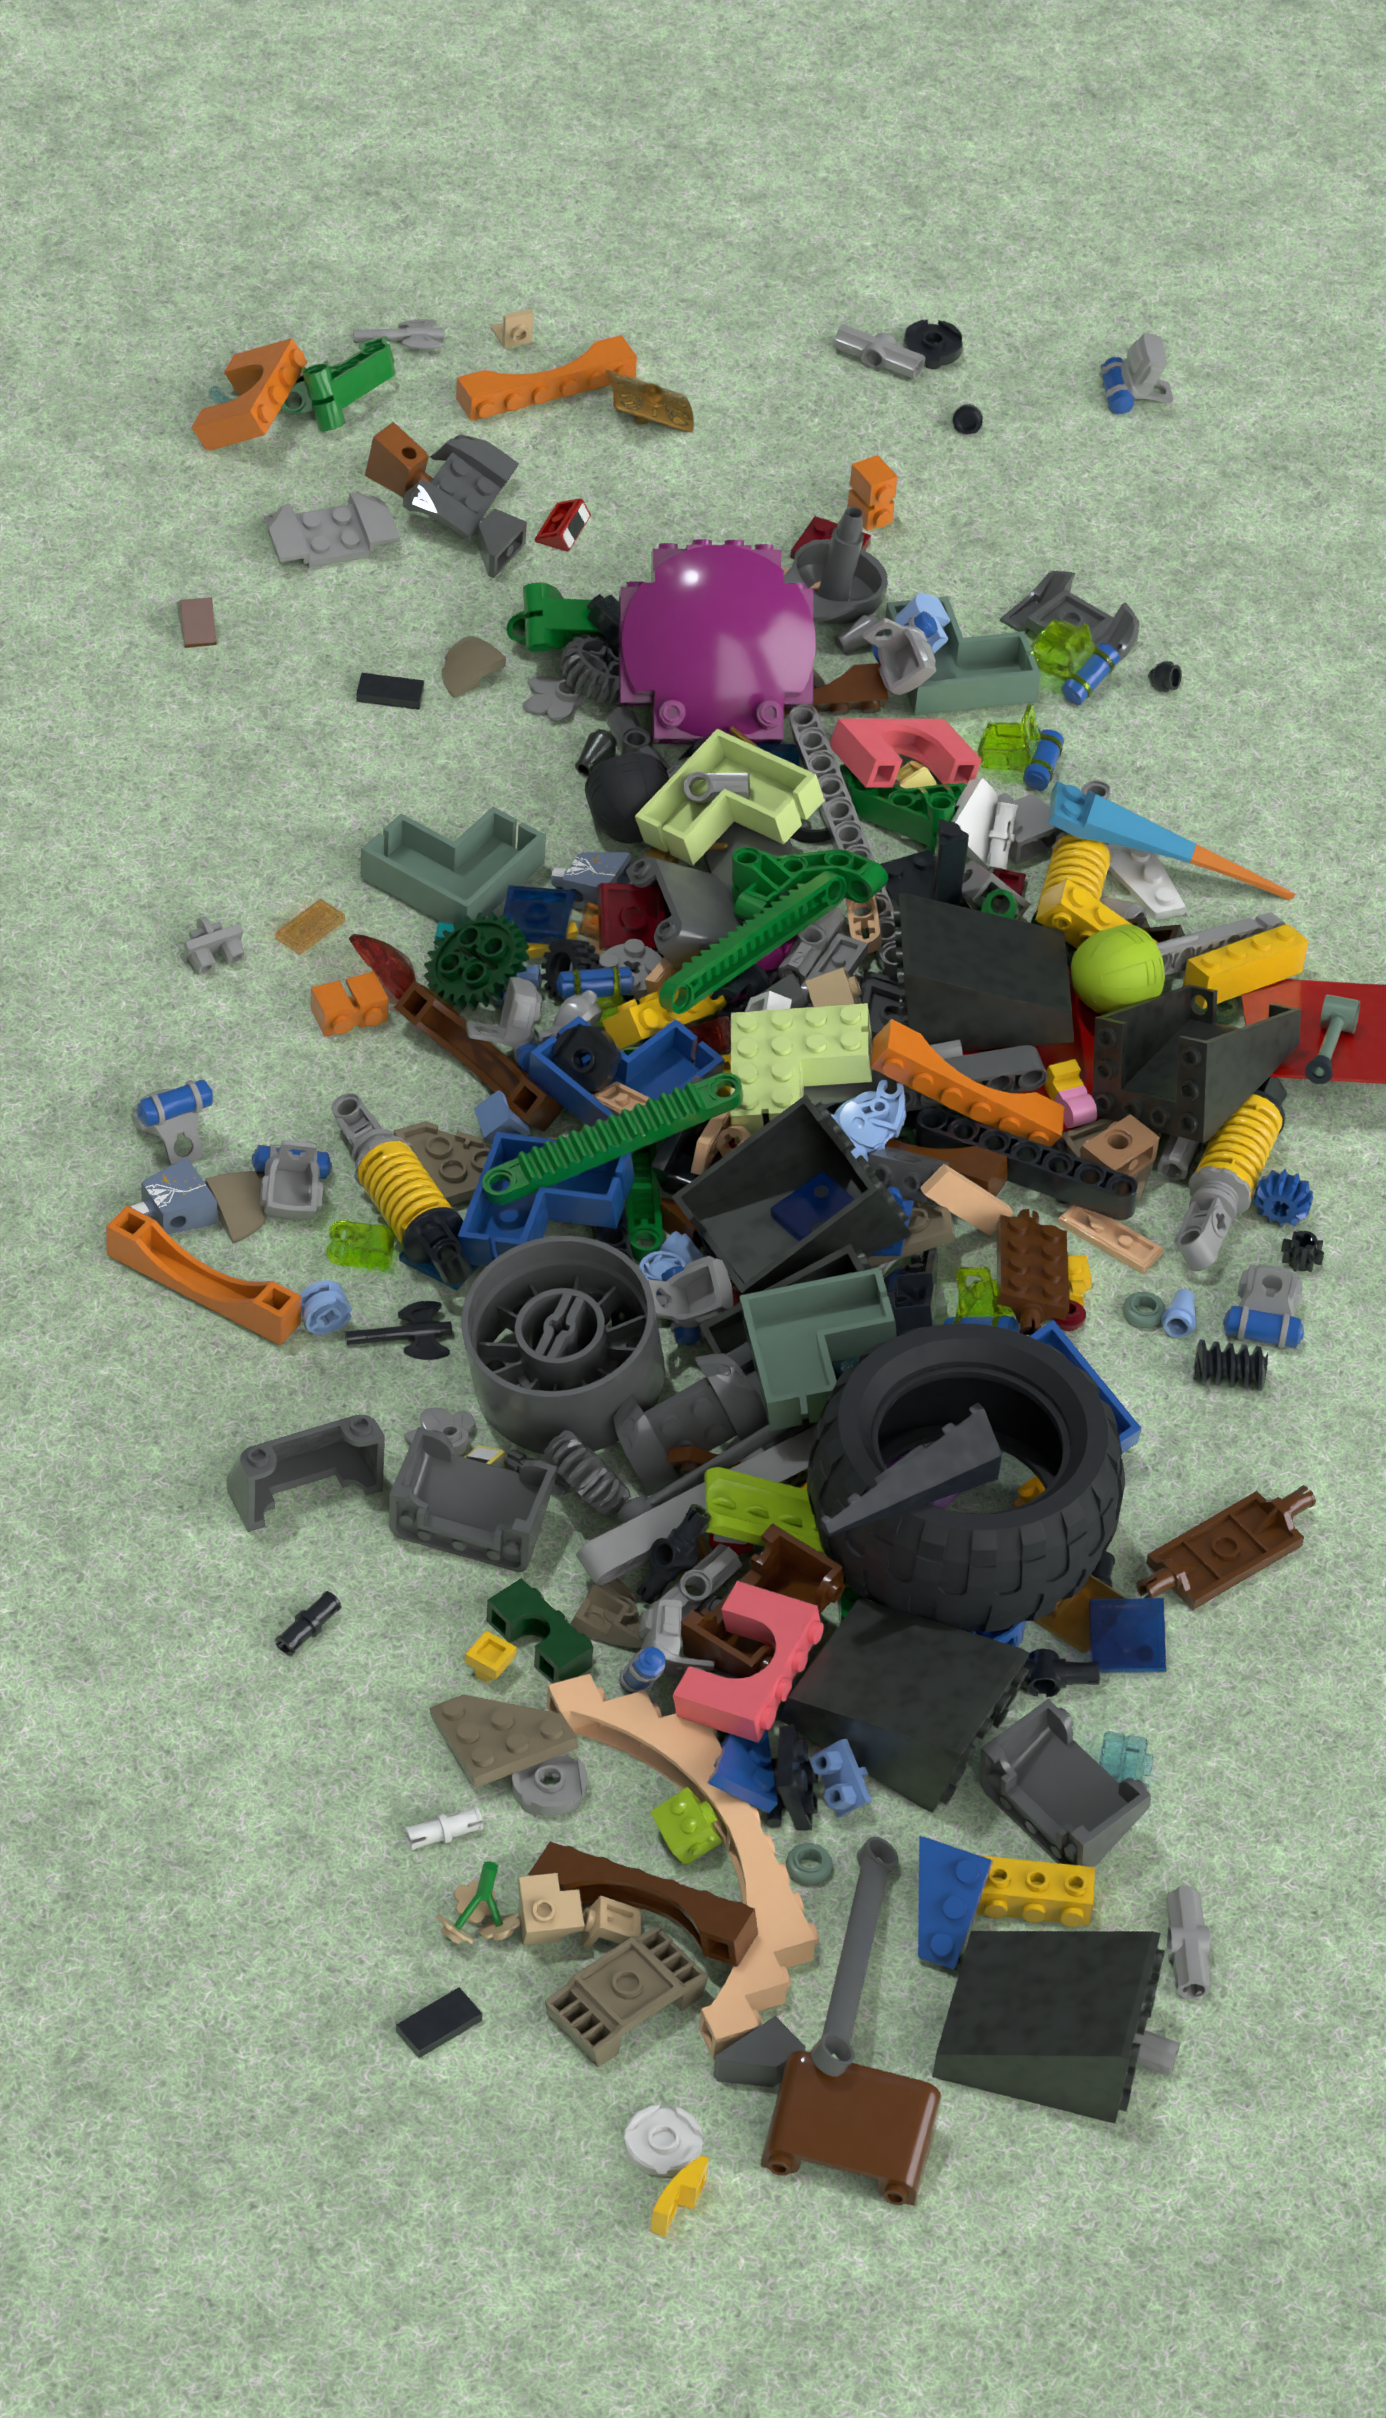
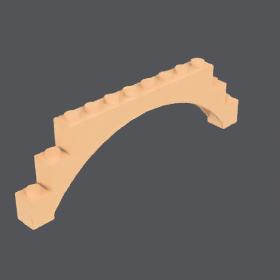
M590 1674L548 1685L547 1709L550 1712L562 1714L575 1734L600 1741L626 1752L655 1769L674 1783L681 1791L688 1787L701 1802L707 1801L718 1817L714 1825L724 1841L723 1844L734 1866L739 1881L742 1901L749 1907L755 1908L758 1935L739 1966H733L725 1985L710 2006L701 2008L699 2030L713 2060H715V2055L762 2025L758 2011L786 2002L787 1988L791 1986L787 1968L813 1961L815 1945L819 1943L816 1927L812 1922H807L804 1916L802 1899L798 1893H793L789 1886L787 1869L783 1863H778L775 1857L772 1838L769 1834L764 1835L760 1827V1816L757 1808L707 1783L715 1770L714 1763L722 1751L718 1742L717 1729L677 1717V1713L662 1717L658 1704L651 1702L646 1690L606 1701L602 1687H596Z

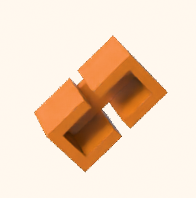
M879 455L853 463L851 467L850 486L853 489L849 490L847 508L857 507L862 511L863 528L866 531L877 527H884L888 523L893 522L895 502L892 498L896 496L898 476Z
M375 972L346 978V985L352 994L350 997L347 996L340 980L311 987V1011L324 1037L334 1034H345L353 1030V1026L358 1025L359 1028L373 1027L388 1021L389 999Z

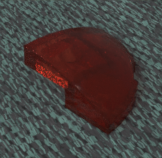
M359 934L351 935L349 940L364 962L372 968L388 990L400 1000L413 981H416L415 971L410 958L397 948L379 939Z

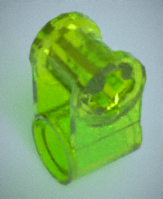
M339 1220L330 1226L329 1238L331 1243L328 1244L326 1249V1258L329 1262L339 1266L364 1267L367 1269L380 1267L379 1270H386L391 1266L395 1234L388 1226L356 1223L348 1220ZM343 1230H346L345 1239H342ZM341 1247H344V1254H343V1256L341 1257V1256H340Z

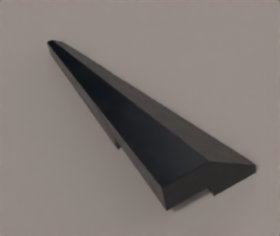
M937 1247L923 1251L922 1257L920 1255L912 1256L910 1266L909 1264H902L884 1278L887 1297H889L895 1318L897 1336L911 1329L935 1325L938 1272Z
M979 1403L970 1407L971 1416L957 1426L952 1423L947 1424L942 1428L944 1436L925 1447L920 1444L875 1478L877 1485L863 1496L854 1493L847 1498L849 1506L830 1517L824 1515L820 1518V1528L829 1537L998 1480L1002 1454L984 1408Z

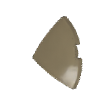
M467 636L458 641L447 652L445 667L442 668V679L449 694L455 698L479 687L480 678L506 667V657L488 642L474 636Z
M244 1171L217 1175L205 1179V1184L217 1200L219 1220L232 1243L249 1237L265 1223L264 1210L259 1204L260 1184L265 1173Z
M618 1578L601 1586H596L594 1583L570 1625L580 1633L614 1645L641 1648L643 1640L638 1637L641 1615L639 1619L635 1615L637 1607L634 1603L636 1596Z

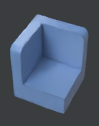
M499 1090L474 1108L483 1137L493 1143L497 1132L525 1136L531 1133L528 1124L510 1111L505 1094Z

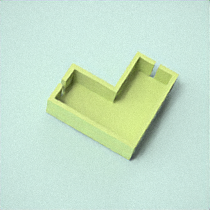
M716 729L635 815L645 843L664 852L669 850L672 856L694 865L733 822H737L781 844H785L802 826L800 819L807 820L825 800L815 773ZM693 772L749 773L750 799L748 800L729 790L723 789L712 802L696 804L685 794L683 788L684 780ZM705 780L694 782L691 789L694 796L704 795L708 790V783Z
M868 1003L731 1013V1073L740 1079L744 1093L741 1104L730 1111L732 1126H742L752 1136L764 1126L763 1113H769V1120H773L804 1096V1087L872 1082V1069L870 1068L872 1038ZM731 1087V1095H732L733 1092L735 1091V1089ZM738 1136L734 1137L735 1143L741 1142Z

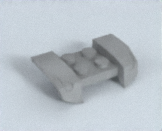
M358 492L349 493L348 505L295 514L289 503L282 505L277 512L269 513L264 517L279 561L286 562L302 559L303 564L307 563L308 568L369 558V552L375 551L376 545L398 542L400 540L388 506L379 497L372 495L368 497Z

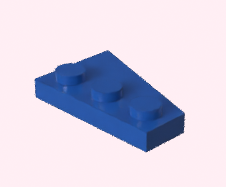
M765 1730L759 1743L725 1733L721 1744V1754L714 1763L715 1770L707 1783L770 1813L778 1802L768 1730Z

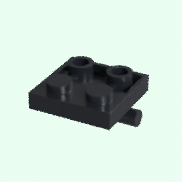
M794 1724L779 1726L778 1758L772 1759L778 1804L770 1813H767V1825L771 1828L780 1827L782 1825V1808H787L796 1830H812L813 1814L818 1812L817 1797L813 1791V1786L815 1783H818L819 1775L814 1773L810 1763L807 1742L805 1738L800 1739Z

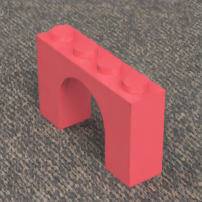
M838 718L830 741V746L835 754L866 788H893L902 763V759L898 754L911 757L924 764L942 784H968L970 780L975 779L982 761L945 719Z
M737 1581L721 1608L725 1630L769 1645L775 1650L773 1659L757 1674L739 1679L725 1678L689 1666L673 1693L677 1717L759 1743L765 1730L772 1728L776 1717V1710L781 1701H786L790 1695L792 1681L797 1672L801 1673L804 1670L808 1659V1652L813 1643L817 1644L820 1641L824 1625L820 1621L817 1605Z

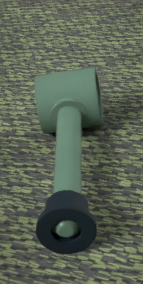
M1326 995L1321 1013L1320 1027L1327 1028V1032L1318 1056H1315L1305 1068L1306 1077L1311 1082L1325 1084L1331 1079L1333 1074L1331 1068L1332 1054L1341 1031L1354 1034L1360 1011L1359 1000Z

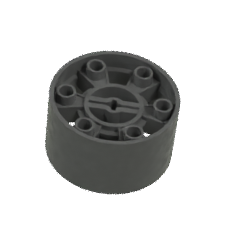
M551 1236L535 1239L520 1244L498 1256L482 1270L470 1287L462 1309L461 1330L476 1398L488 1422L509 1441L532 1452L544 1454V1450L550 1445L549 1442L556 1435L559 1436L564 1430L576 1434L594 1452L619 1441L613 1416L631 1394L643 1412L656 1405L663 1388L665 1364L654 1299L643 1272L635 1262L618 1249L598 1240L579 1236ZM615 1310L624 1313L632 1319L612 1328L606 1326L611 1319V1314ZM507 1328L516 1336L517 1344L494 1343V1341Z

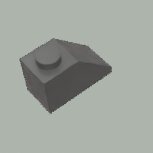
M495 508L486 518H482L476 528L478 550L488 576L495 578L526 544L527 526L526 521Z
M774 2016L715 2055L713 2077L718 2082L774 2088L781 2083L789 2054L794 2051H805L806 2046Z

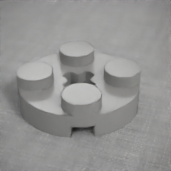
M630 939L625 944L616 945L600 955L598 964L601 965V968H612L614 975L613 996L621 999L623 995H620V990L617 989L616 983L617 967H630V969L636 970L637 973L632 972L634 987L631 994L625 995H634L633 1000H638L648 995L645 979L662 958L656 951L644 946L642 941Z
M567 1753L513 1773L511 1781L512 1792L515 1799L521 1804L522 1809L529 1814L543 1816L562 1815L575 1811L580 1807L587 1791V1770L581 1760L577 1758L576 1762L573 1758L567 1756ZM545 1777H552L553 1782H558L550 1786L543 1784Z

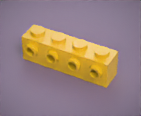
M1065 879L1042 895L1035 919L1045 927L1064 931L1065 941L1076 949L1099 931L1124 924L1132 925L1069 879Z
M1285 924L1187 960L1182 987L1191 984L1217 990L1218 1004L1295 976L1303 971L1309 940L1296 931L1295 928ZM1197 995L1195 1003L1202 1009L1207 1008L1205 998Z
M679 989L677 990V992H676V994H675L674 1002L676 1001V999H677V997H678ZM654 992L638 999L639 1005L634 999L617 1006L619 1013L602 1022L606 1032L613 1038L616 1046L623 1050L649 1040L675 1019L686 1027L715 1015L714 1013L726 1001L723 995L717 1000H712V994H710L688 1011L676 1014L663 1009L659 1003L658 992Z
M979 1855L991 1859L993 1863L976 1914H985L993 1919L1014 1917L1023 1918L1031 1923L1052 1921L1061 1922L1069 1927L1079 1925L1090 1926L1094 1903L1095 1867Z

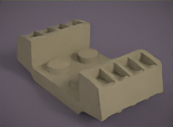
M656 1926L638 1937H630L573 1975L564 1987L545 2000L547 2015L599 2067L619 2054L620 2037L673 2002L683 2011L703 1996L708 1975L659 1926Z

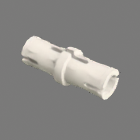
M1005 802L997 803L993 830L989 832L991 843L986 867L1006 870L1011 842H1014L1015 838L1013 828L1018 805Z
M476 1806L447 1816L444 1813L435 1815L433 1820L404 1827V1834H408L405 1840L410 1851L443 1841V1844L452 1842L454 1837L483 1830V1823L478 1822L482 1820V1816Z

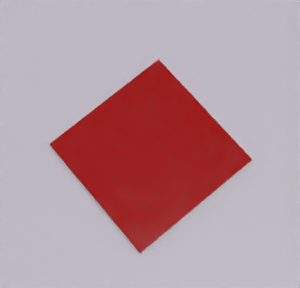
M1284 979L1241 995L1245 1026L1269 1018V1004L1272 1003L1301 1009L1300 1045L1269 1076L1292 1079H1308L1305 1074V1068L1315 1056H1318L1327 1032V1028L1320 1027L1321 1013L1326 995L1359 1000L1360 1011L1355 1032L1353 1034L1341 1031L1331 1057L1333 1074L1329 1081L1386 1084V985Z

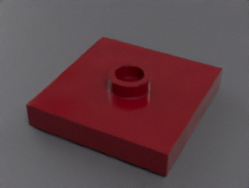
M600 883L597 885L599 950L607 951L616 945L625 944L630 939H638L644 943V946L658 950L654 941V935L659 923L665 920V898L660 886L648 885L639 888L634 884Z

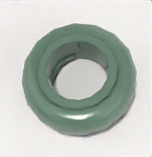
M1150 1292L1131 1294L1125 1299L1122 1307L1126 1320L1139 1328H1152L1159 1325L1162 1315L1166 1310L1161 1298ZM1146 1306L1153 1311L1144 1313L1137 1310L1136 1307Z
M802 1843L795 1846L788 1853L785 1861L787 1872L791 1878L804 1885H817L824 1882L830 1876L833 1868L832 1857L828 1851L814 1843ZM810 1858L816 1860L820 1865L815 1868H806L800 1865L799 1862Z

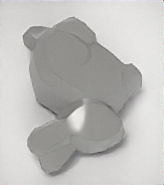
M587 990L582 995L568 997L559 1007L553 1026L549 1030L540 1031L539 1041L543 1043L551 1036L557 1039V1032L578 1016L591 1026H595L600 1021L603 1013L596 1004L597 994Z

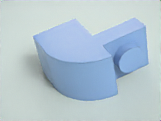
M919 593L896 615L895 622L904 625L912 616H917L923 611L928 612L935 619L938 627L937 632L927 641L932 648L933 654H935L949 640L943 628L951 620L938 597Z

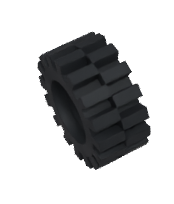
M558 939L555 940V944L549 945L550 952H545L543 956L547 959V962L541 963V969H545V973L541 974L542 980H547L544 987L546 990H550L549 994L552 997L562 999L558 993L556 982L560 972L570 971L571 962L574 975V995H581L577 987V970L601 969V965L596 964L600 956L594 953L596 948L594 945H589L590 942Z

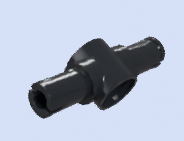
M691 1504L680 1525L672 1529L667 1538H659L652 1543L649 1552L651 1570L636 1591L638 1596H642L641 1599L644 1602L652 1604L658 1601L670 1581H674L680 1571H688L695 1566L698 1560L696 1540L704 1526L711 1519V1515L705 1513L707 1510L702 1506Z
M1037 1649L1029 1653L1023 1667L1028 1669V1673L1020 1684L1021 1688H1028V1692L1032 1696L1046 1694V1697L1057 1695L1061 1688H1066V1685H1100L1099 1661L1066 1662V1659H1060L1059 1655L1051 1649Z

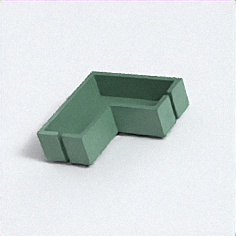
M948 596L938 597L951 620L943 628L949 640L934 654L936 672L922 685L907 692L914 715L1037 702L1041 673L1034 655H1031L1032 649L1025 631L963 638ZM911 600L887 603L885 618L895 622L896 615ZM884 629L885 636L891 634V629Z
M494 806L454 842L401 813L383 829V835L378 833L361 849L360 877L440 922L450 924L457 922L459 925H464L466 916L475 921L478 913L481 912L486 918L545 863L546 835L522 822L518 825L516 849L517 819Z
M880 1267L740 1296L743 1325L770 1431L803 1425L802 1419L809 1418L810 1423L818 1422L821 1411L837 1382L832 1362L860 1356L876 1344L888 1342L897 1337L895 1318L889 1297H887V1290Z

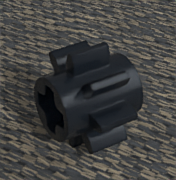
M1293 1231L1292 1240L1283 1239L1281 1252H1283L1282 1263H1288L1294 1272H1312L1314 1264L1322 1265L1324 1252L1322 1251L1323 1240H1318L1309 1231Z

